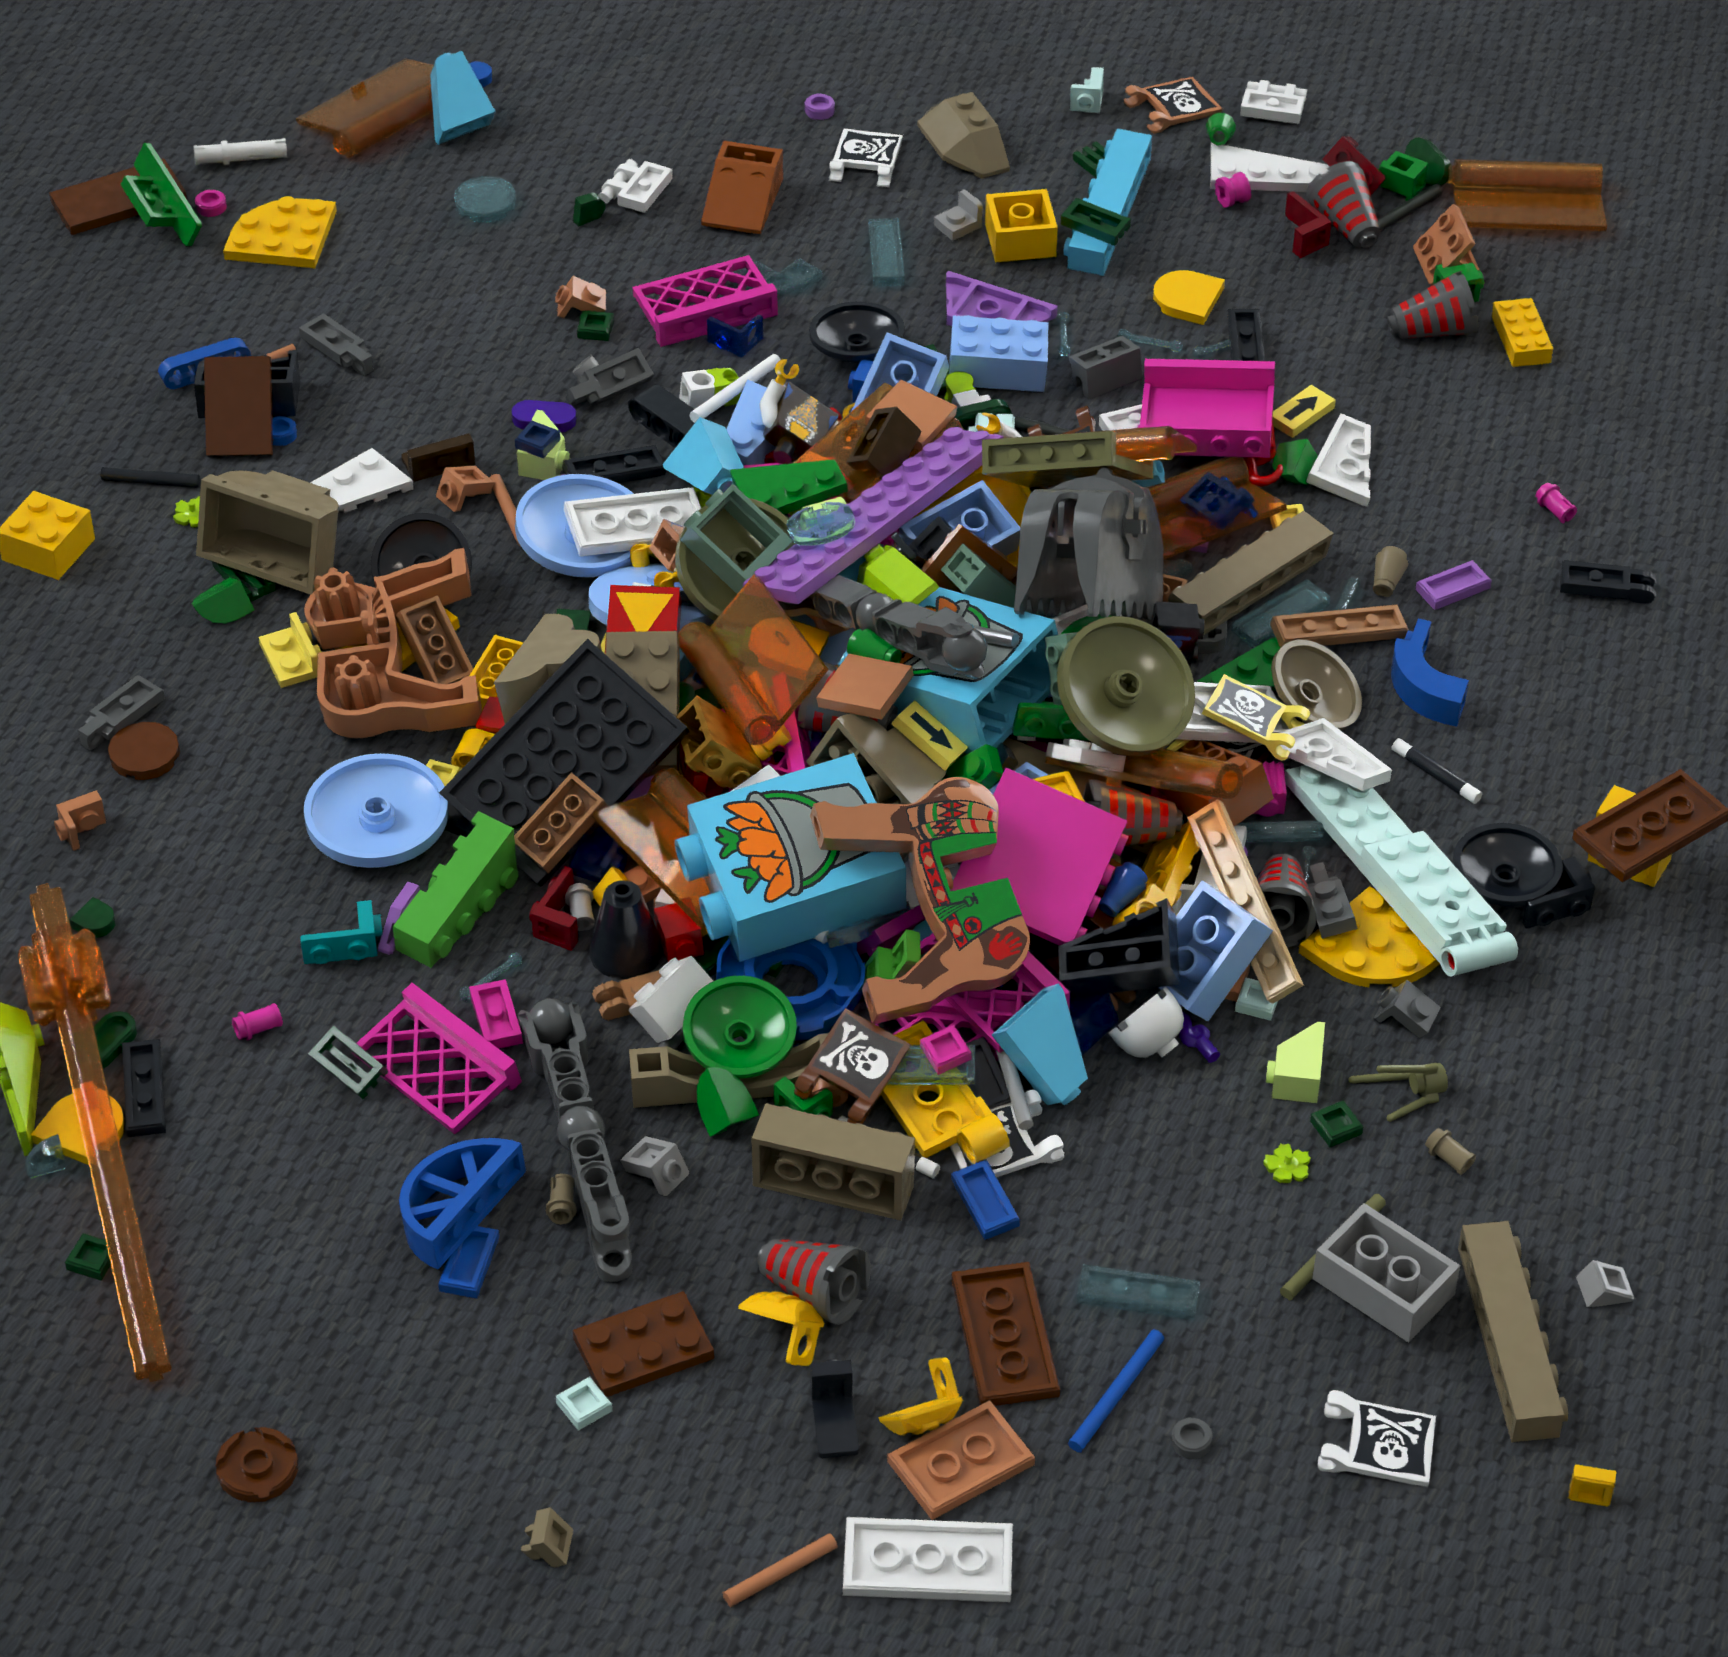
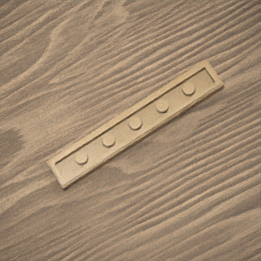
M1217 799L1187 818L1219 891L1273 930L1250 962L1267 1001L1273 1004L1304 985L1223 802Z

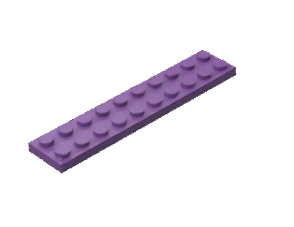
M960 427L945 430L942 436L934 442L925 445L923 450L912 458L906 459L903 465L895 471L884 475L882 480L872 488L864 490L861 496L853 502L842 506L840 512L830 519L822 521L818 528L808 535L799 538L798 542L788 550L779 553L769 566L757 569L754 576L743 582L745 594L747 596L793 604L801 603L981 467L982 440L1004 438L1003 435L989 434L987 431H965Z

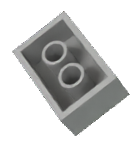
M1363 1203L1316 1250L1312 1279L1409 1343L1455 1295L1460 1265Z

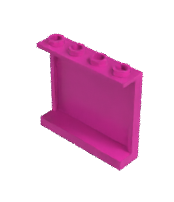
M1145 359L1140 425H1138V446L1153 445V455L1270 458L1275 361Z
M1005 768L993 794L999 807L997 844L991 855L962 861L953 880V889L950 891L1008 878L1028 931L1060 946L1086 934L1087 928L1081 925L1085 916L1093 918L1101 900V897L1095 895L1099 885L1107 887L1115 869V866L1109 864L1113 853L1120 856L1129 836L1123 834L1127 820Z

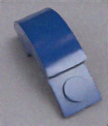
M1418 618L1414 631L1408 630L1405 640L1396 638L1391 667L1393 686L1405 704L1420 715L1436 722L1457 727L1465 706L1469 680L1441 673L1426 662L1424 655L1429 643L1432 621Z

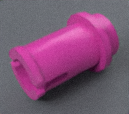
M1545 483L1536 492L1538 504L1541 507L1546 506L1561 523L1571 520L1577 513V507L1560 493V488L1556 484Z
M275 1003L246 1014L243 1011L238 1012V1016L232 1018V1025L238 1039L246 1038V1040H251L254 1034L274 1027H280L283 1024L281 1013Z

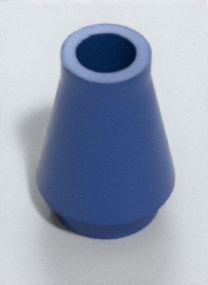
M1124 862L1122 866H1117L1099 902L1098 907L1110 917H1116L1119 911L1146 890L1145 883L1148 881L1146 873L1131 862Z

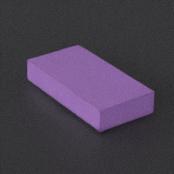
M1472 560L1418 581L1416 583V591L1436 610L1490 589L1492 580Z

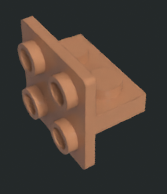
M1452 204L1445 213L1440 215L1427 232L1418 239L1413 249L1430 285H1433L1435 265L1442 264L1443 268L1473 263L1477 270H1479L1471 252L1475 241L1459 207Z

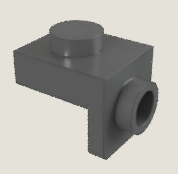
M1406 980L1396 988L1388 987L1381 994L1377 1001L1380 1007L1374 1019L1381 1023L1388 1017L1393 1016L1414 1035L1421 1038L1429 1032L1441 1007L1410 981Z

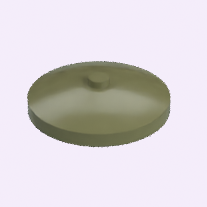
M750 499L793 540L786 550L798 542L802 535L784 514L766 503ZM705 505L698 511L703 514L709 507ZM725 509L701 530L743 571L766 549ZM686 527L683 528L675 552L676 571L687 597L703 614L724 626L741 630H748L749 627L756 629L759 624L767 620L786 618L771 612L766 607L763 598L747 596L745 593L740 597L680 541L687 531Z
M1112 616L1098 619L1082 628L1068 642L1060 657L1057 670V686L1061 703L1074 726L1097 746L1112 753L1125 756L1149 755L1168 746L1187 727L1195 705L1193 676L1184 655L1176 644L1156 627L1131 617Z

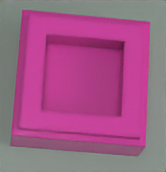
M954 1025L920 1039V1047L937 1075L972 1060L970 1049Z

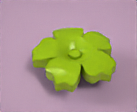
M200 496L196 499H190L188 503L183 500L175 503L176 514L173 515V519L176 523L186 526L190 522L191 527H198Z
M1281 1143L1274 1150L1273 1155H1265L1263 1164L1269 1173H1274L1273 1180L1279 1183H1291L1292 1178L1301 1182L1308 1177L1309 1167L1307 1165L1310 1163L1311 1157H1309L1308 1152H1302L1299 1149L1295 1150L1292 1154L1291 1146Z

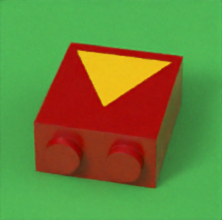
M610 585L607 632L677 631L679 639L682 607L680 587Z

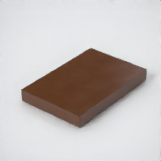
M204 357L206 456L273 455L271 357Z

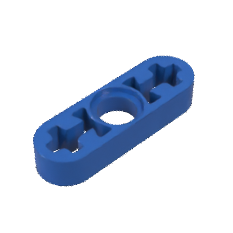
M230 338L169 357L160 364L158 374L166 387L177 389L195 382L198 365L204 360V357L251 356V352L242 339Z

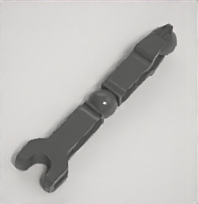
M836 575L799 604L763 598L766 607L771 612L783 617L809 614L846 629L852 627L854 630L870 629L895 648L924 660L926 666L932 671L953 676L959 673L973 679H977L985 674L982 663L987 654V641L983 634L975 629L972 624L967 623L961 615L947 607L936 612L911 602L905 601L902 603L899 599L893 600L887 594L878 593L864 584L840 575Z
M545 998L537 1002L529 1012L520 1010L518 1022L525 1035L532 1070L537 1075H544L551 1092L559 1120L557 1137L563 1147L568 1150L569 1160L572 1163L573 1177L587 1227L597 1275L606 1282L621 1281L631 1276L633 1271L632 1254L628 1240L630 1235L629 1216L624 1197L619 1192L606 1144L603 1140L605 1124L599 1113L594 1110L593 1100L590 1097L589 1084L584 1070V1066L589 1061L586 1030L577 1002L572 1000L567 1004L559 999ZM572 1032L573 1038L568 1042L569 1049L558 1048L552 1052L549 1044L556 1045L566 1040ZM619 1253L622 1263L617 1267H611L603 1259L607 1254Z

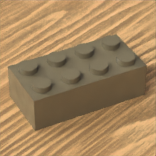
M677 631L606 632V655L676 717L679 714L680 645ZM679 743L647 777L667 771L669 779H679Z
M765 1103L752 1136L753 1186L902 1220L914 1187L915 1137L906 1136L899 1132H889L867 1127L860 1123L854 1124L836 1120L825 1115L797 1111L786 1106Z

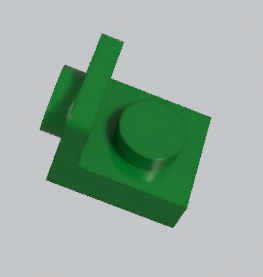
M786 1076L774 1083V1105L786 1106L793 1110L815 1115H825L829 1118L833 1114V1093L829 1089L825 1088L812 1098L809 1096L808 1099L804 1100L794 1094L795 1084Z

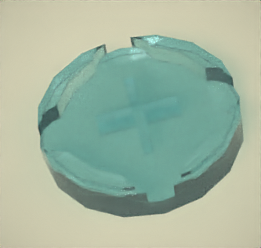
M480 176L469 179L462 183L455 191V207L458 213L463 217L464 214L470 216V219L475 222L500 220L507 216V212L510 209L513 211L516 205V194L513 186L506 180L494 176Z
M826 502L821 504L822 509L813 510V506L805 507L794 513L787 521L788 536L793 540V543L807 546L826 544L847 535L855 526L856 521L851 507L840 502Z

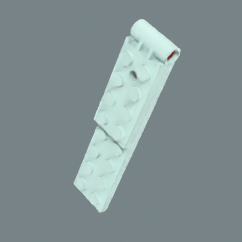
M1306 765L1285 770L1286 785L1436 958L1446 975L1452 977L1513 961L1517 958V942L1511 933L1504 932L1507 926L1506 923L1424 831L1412 833L1374 788L1362 791Z

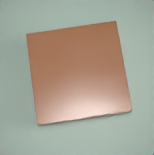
M900 380L868 413L865 425L868 424L875 409L898 407L921 430V435L913 448L922 451L923 447L929 444L953 419L957 412V406L906 381Z
M848 654L816 697L818 707L882 720L914 676L913 668L911 665Z

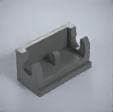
M1124 336L1069 356L1073 383L1076 387L1083 384V394L1088 400L1142 379L1140 347Z

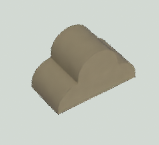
M545 614L494 681L505 724L587 639L602 651L598 635L588 630H575L573 621L568 616Z
M845 714L838 717L806 760V763L811 767L854 753L876 803L881 804L915 803L939 783L947 770L944 771L898 729L893 728L887 731L875 720L856 714ZM903 853L902 860L905 864L909 859L908 853Z

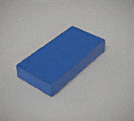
M987 1159L951 1173L952 1182L984 1240L1020 1226V1219Z
M477 1226L448 1258L438 1284L440 1292L478 1298L499 1240V1230Z

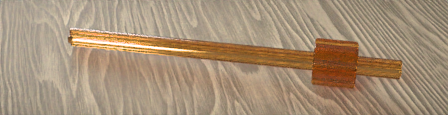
M49 883L41 884L36 887L37 893L29 895L37 930L36 933L31 935L33 946H22L18 952L28 1006L33 1012L34 1021L39 1025L47 1026L52 1021L56 1020L135 1376L137 1380L149 1378L150 1382L164 1379L163 1373L171 1371L172 1368L93 1027V1022L98 1020L96 1009L108 1008L111 1003V994L95 934L88 929H82L79 933L73 935L61 887L50 889Z

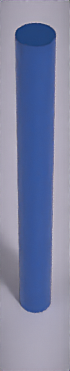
M1158 1330L1150 1331L1069 1440L1068 1445L1071 1449L1079 1453L1083 1451L1164 1341V1336Z

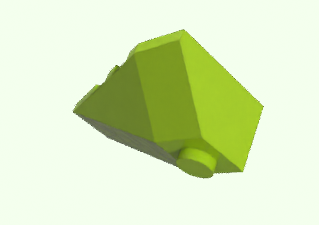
M879 544L873 547L864 555L866 561L859 565L858 583L864 584L878 593L887 594L893 600L899 599L902 603L907 601L918 605L939 588L933 579L898 550L889 545L882 547Z
M0 1002V1085L24 1156L32 1154L33 1149L31 1134L35 1128L41 1067L38 1047L44 1045V1040L39 1024L31 1025L26 1010Z

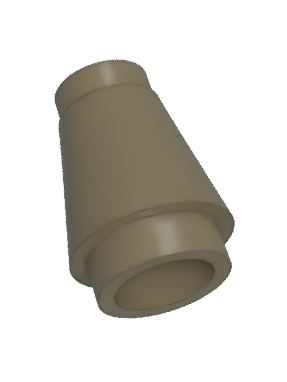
M1387 546L1376 555L1373 591L1376 595L1390 597L1408 567L1407 555L1402 549L1395 546Z

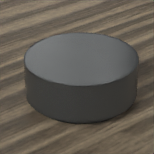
M1182 1419L1172 1429V1448L1178 1455L1184 1458H1201L1211 1449L1212 1430L1207 1423L1200 1419Z

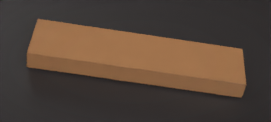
M1398 605L1273 616L1270 622L1280 648L1287 642L1298 639L1309 640L1326 646L1404 638L1409 630Z

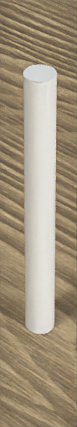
M772 354L690 412V419L695 423L699 417L706 418L740 394L745 387L747 379L756 382L775 369V365L780 361L779 356Z

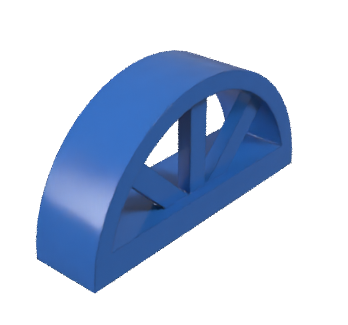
M500 1138L466 1140L446 1146L432 1153L413 1168L402 1185L399 1205L408 1245L420 1260L435 1269H439L526 1172L521 1143ZM467 1177L468 1184L463 1186L453 1181ZM436 1191L454 1197L424 1204ZM438 1216L427 1229L417 1221Z

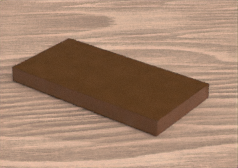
M164 158L161 159L163 164L171 174L172 178L180 188L181 192L187 199L185 189L173 173L172 169L170 168ZM135 167L49 192L52 205L71 235L139 215L120 185L124 176H140Z
M1679 769L1573 831L1572 839L1623 883L1727 822L1728 808L1682 769Z
M1022 1262L952 1272L951 1280L979 1404L982 1405L990 1400L994 1406L1060 1397L1058 1378L1030 1263Z

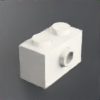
M692 956L679 961L675 957L659 970L662 977L654 985L651 982L644 985L634 995L637 1001L628 1009L657 1043L671 1039L683 1027L685 1010L690 1000L701 988L713 982L711 977Z

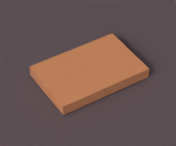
M989 1400L887 1454V1462L931 1520L1032 1467L1035 1465V1456Z

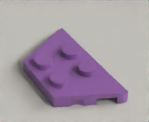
M951 271L946 273L947 325L952 326L953 316L969 315L980 318L1036 320L1038 322H1048L1057 316V305Z

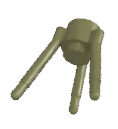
M1441 1063L1379 1065L1376 1068L1377 1072H1379L1377 1074L1350 1076L1348 1079L1352 1084L1409 1080L1413 1093H1420L1423 1097L1387 1115L1386 1119L1389 1122L1403 1117L1426 1104L1439 1102L1438 1094L1446 1092L1448 1088L1447 1074Z

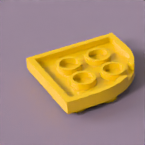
M285 196L278 201L269 202L241 215L240 219L233 226L223 250L224 260L316 268L337 212L336 202L320 199H294L293 197Z
M1371 886L1350 902L1357 929L1323 939L1319 929H1317L1299 945V954L1342 981L1362 987H1369L1370 984H1392V987H1397L1406 980L1412 983L1427 975L1440 964L1382 895Z

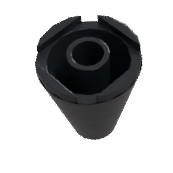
M616 881L605 889L589 947L593 966L603 975L610 977V974L621 976L622 980L650 973L657 967L663 950L658 931L640 888L630 881Z

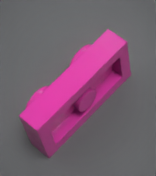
M506 979L469 987L470 998L481 1036L498 1049L523 1044L522 1032Z

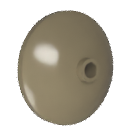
M1298 639L1287 642L1275 653L1271 666L1272 679L1282 703L1285 705L1304 706L1310 711V716L1307 720H1303L1300 717L1296 718L1305 724L1325 718L1340 731L1345 730L1357 720L1362 709V696L1359 685L1348 666L1334 652L1316 642Z

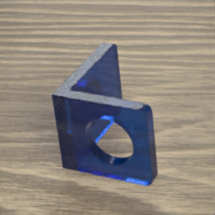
M759 314L741 330L712 316L707 319V341L741 358L763 339V316ZM753 328H756L754 337L748 342L750 332Z

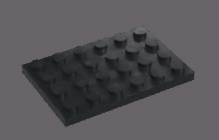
M587 639L439 793L470 823L479 811L514 828V835L571 772L604 799L609 807L549 873L515 845L517 866L541 887L690 731L687 726Z

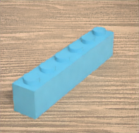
M1117 129L1113 139L1107 140L1104 152L1105 159L1099 160L1096 171L1097 178L1091 179L1088 190L1089 197L1083 198V200L1128 217L1151 160L1152 135ZM1072 229V238L1067 237L1064 245V256H1068L1067 269L1104 276L1116 245L1108 244Z

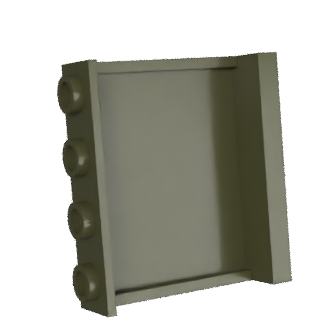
M1113 431L982 440V474L1025 487L1059 485L1075 478L1096 475L1103 467L1110 468L1114 476L1129 480L1153 479V445L1116 447V432Z

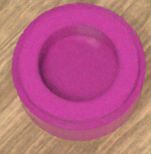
M217 190L203 191L195 198L196 211L202 216H217L222 214L227 208L225 195Z

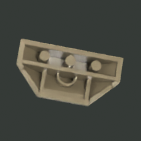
M973 92L960 94L941 101L931 107L917 121L918 128L942 160L962 170L974 172V175L979 178H986L1010 171V165L998 125Z

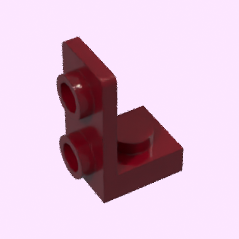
M1342 136L1322 160L1329 166L1347 161L1359 164L1360 168L1364 171L1369 192L1372 196L1386 180V176L1357 149L1359 144L1352 137Z
M1294 191L1287 193L1285 216L1298 226L1295 228L1293 253L1299 258H1303L1328 246L1332 221Z
M565 866L558 877L555 876L551 879L543 898L533 904L529 920L532 922L533 937L572 951L579 942L577 918L564 911H560L566 903L565 894L568 887L574 884L573 869Z

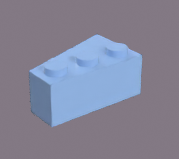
M748 379L726 430L742 465L765 464V456L776 448L763 437L765 425L762 423L760 401L767 387Z

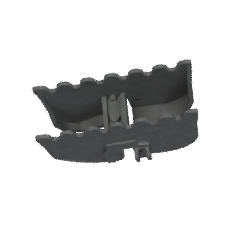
M1103 467L1096 475L1075 478L1051 489H1035L1030 493L1024 507L1020 529L1014 603L1015 614H1024L1027 610V612L1036 614L1038 611L1040 615L1046 616L1050 612L1051 616H1058L1060 612L1062 615L1087 604V614L1089 617H1097L1099 613L1101 617H1108L1110 614L1111 617L1120 615L1131 617L1132 614V617L1135 619H1140L1141 616L1144 619H1151L1154 614L1156 601L1163 602V540L1158 513L1149 488L1142 487L1129 479L1114 476L1110 468Z

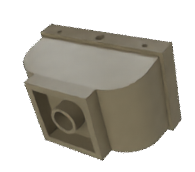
M273 470L266 475L252 471H229L219 476L209 474L201 479L196 556L311 595L315 591L314 581L317 575L322 577L328 573L330 568L334 567L339 504L330 497V489Z

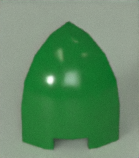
M1308 439L1279 443L1272 465L1275 470L1277 465H1283V472L1280 477L1287 482L1306 485L1309 484L1306 481L1318 455Z
M228 578L201 593L191 603L200 616L214 623H229L254 611L241 581L234 578Z
M715 1067L707 1068L701 1074L697 1085V1104L710 1137L727 1131V1128L734 1124L746 1123L759 1116L744 1083L737 1076L732 1075V1072Z

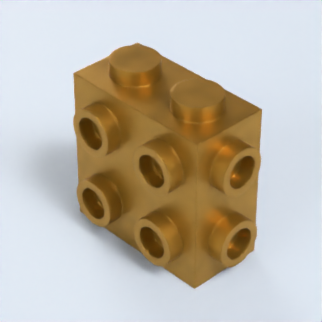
M696 696L676 716L690 731L680 743L685 753L684 760L693 771L697 773L702 771L709 775L720 787H729L733 790L763 769L759 757L751 747L743 723Z

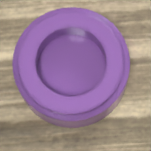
M814 94L805 101V113L812 119H827L835 112V102L832 97L826 94Z

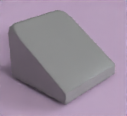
M1592 1260L1576 1277L1587 1307L1632 1302L1634 1300L1632 1290L1622 1267Z

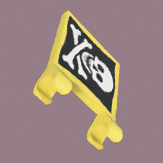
M1224 674L1202 714L1265 745L1275 758L1283 761L1288 758L1290 752L1283 749L1280 745H1285L1291 749L1295 744V739L1289 734L1273 733L1277 723L1281 718L1289 729L1304 725L1303 722L1298 721L1295 717L1307 720L1310 716V711L1300 705H1285Z

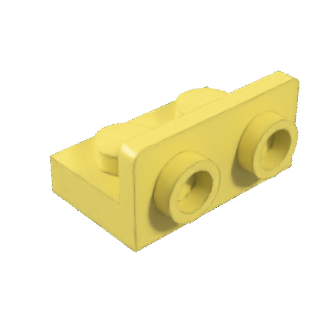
M296 612L289 614L290 628L258 637L259 644L281 688L317 678L318 653L321 650L318 644L312 645L313 639L307 622L301 623Z

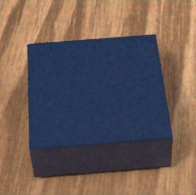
M531 421L516 437L515 448L544 459L561 440L560 431Z

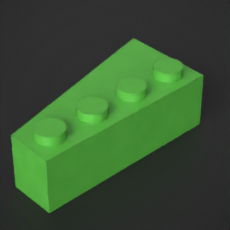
M479 811L471 820L472 825L475 827L467 837L460 835L452 847L456 851L447 865L444 866L439 863L433 871L427 892L419 890L393 925L395 949L430 968L440 958H445L450 953L453 944L462 935H466L472 930L475 921L484 912L490 911L496 899L506 889L512 888L518 878L514 828Z

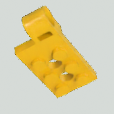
M1189 821L1182 825L1180 832L1175 831L1172 839L1157 841L1152 845L1142 866V870L1148 877L1146 890L1137 897L1131 906L1114 917L1113 926L1125 921V916L1132 913L1138 915L1156 907L1157 902L1166 898L1171 907L1178 901L1182 893L1179 890L1181 884L1192 870L1190 863L1193 856L1200 849Z
M923 1020L895 1034V1036L911 1044V1048L881 1095L907 1135L915 1137V1147L921 1156L928 1158L958 1143L970 1162L975 1164L1009 1148V1138L1001 1121L991 1112L981 1096L976 1098L957 1068H952L937 1075L920 1047V1039L933 1034ZM905 1063H914L920 1069L913 1074H906L900 1070V1067ZM928 1090L934 1091L939 1095L932 1102L922 1101L918 1096Z

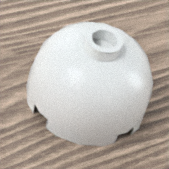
M1164 987L1158 994L1117 1025L1122 1032L1115 1027L1109 1032V1035L1130 1055L1147 1058L1157 1052L1163 1057L1179 1044L1175 1037L1183 1028L1184 1017L1182 1008L1170 990Z

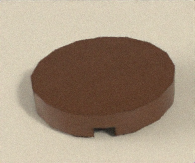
M139 722L119 730L110 740L108 752L112 768L119 775L127 778V774L135 776V780H148L169 772L174 767V761L177 759V756L179 758L180 748L176 734L169 727L157 722Z
M267 1427L255 1428V1431L244 1433L243 1430L234 1434L222 1444L216 1456V1474L222 1489L233 1498L245 1502H264L281 1495L292 1485L298 1473V1455L291 1439L282 1432Z

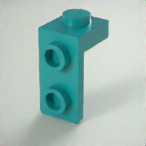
M372 901L357 902L359 929L302 935L300 940L304 964H324L329 961L361 960L366 957L378 956L376 937L382 936L383 931L381 914L373 915Z

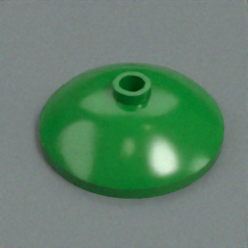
M729 976L705 985L690 1000L683 1018L684 1040L693 1058L706 1069L720 1067L732 1072V1075L737 1076L739 1079L756 1077L777 1067L790 1053L796 1038V1015L788 998L769 982L751 976ZM743 1037L746 1040L744 1042H736L733 1039Z

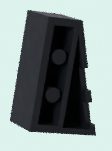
M297 349L287 351L288 357L271 360L272 417L296 416L300 389ZM199 367L196 371L194 389L198 418H205L204 367Z
M1167 898L1157 902L1156 907L1141 914L1135 915V913L1125 916V921L1105 930L1102 927L1058 946L1060 982L1070 991V998L1180 984L1177 919Z

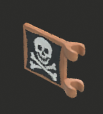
M1193 77L1145 88L1129 85L1125 89V92L1131 96L1128 99H1124V103L1129 108L1139 106L1148 100L1157 110L1149 114L1150 120L1155 123L1147 125L1148 130L1153 134L1164 131L1170 125L1222 113V108Z

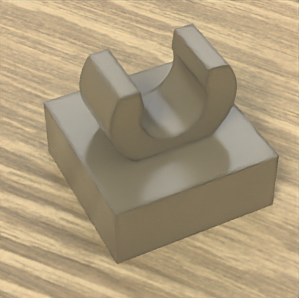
M551 1507L537 1510L534 1524L525 1528V1533L531 1538L530 1544L523 1545L521 1551L532 1560L542 1557L551 1567L567 1565L573 1529Z

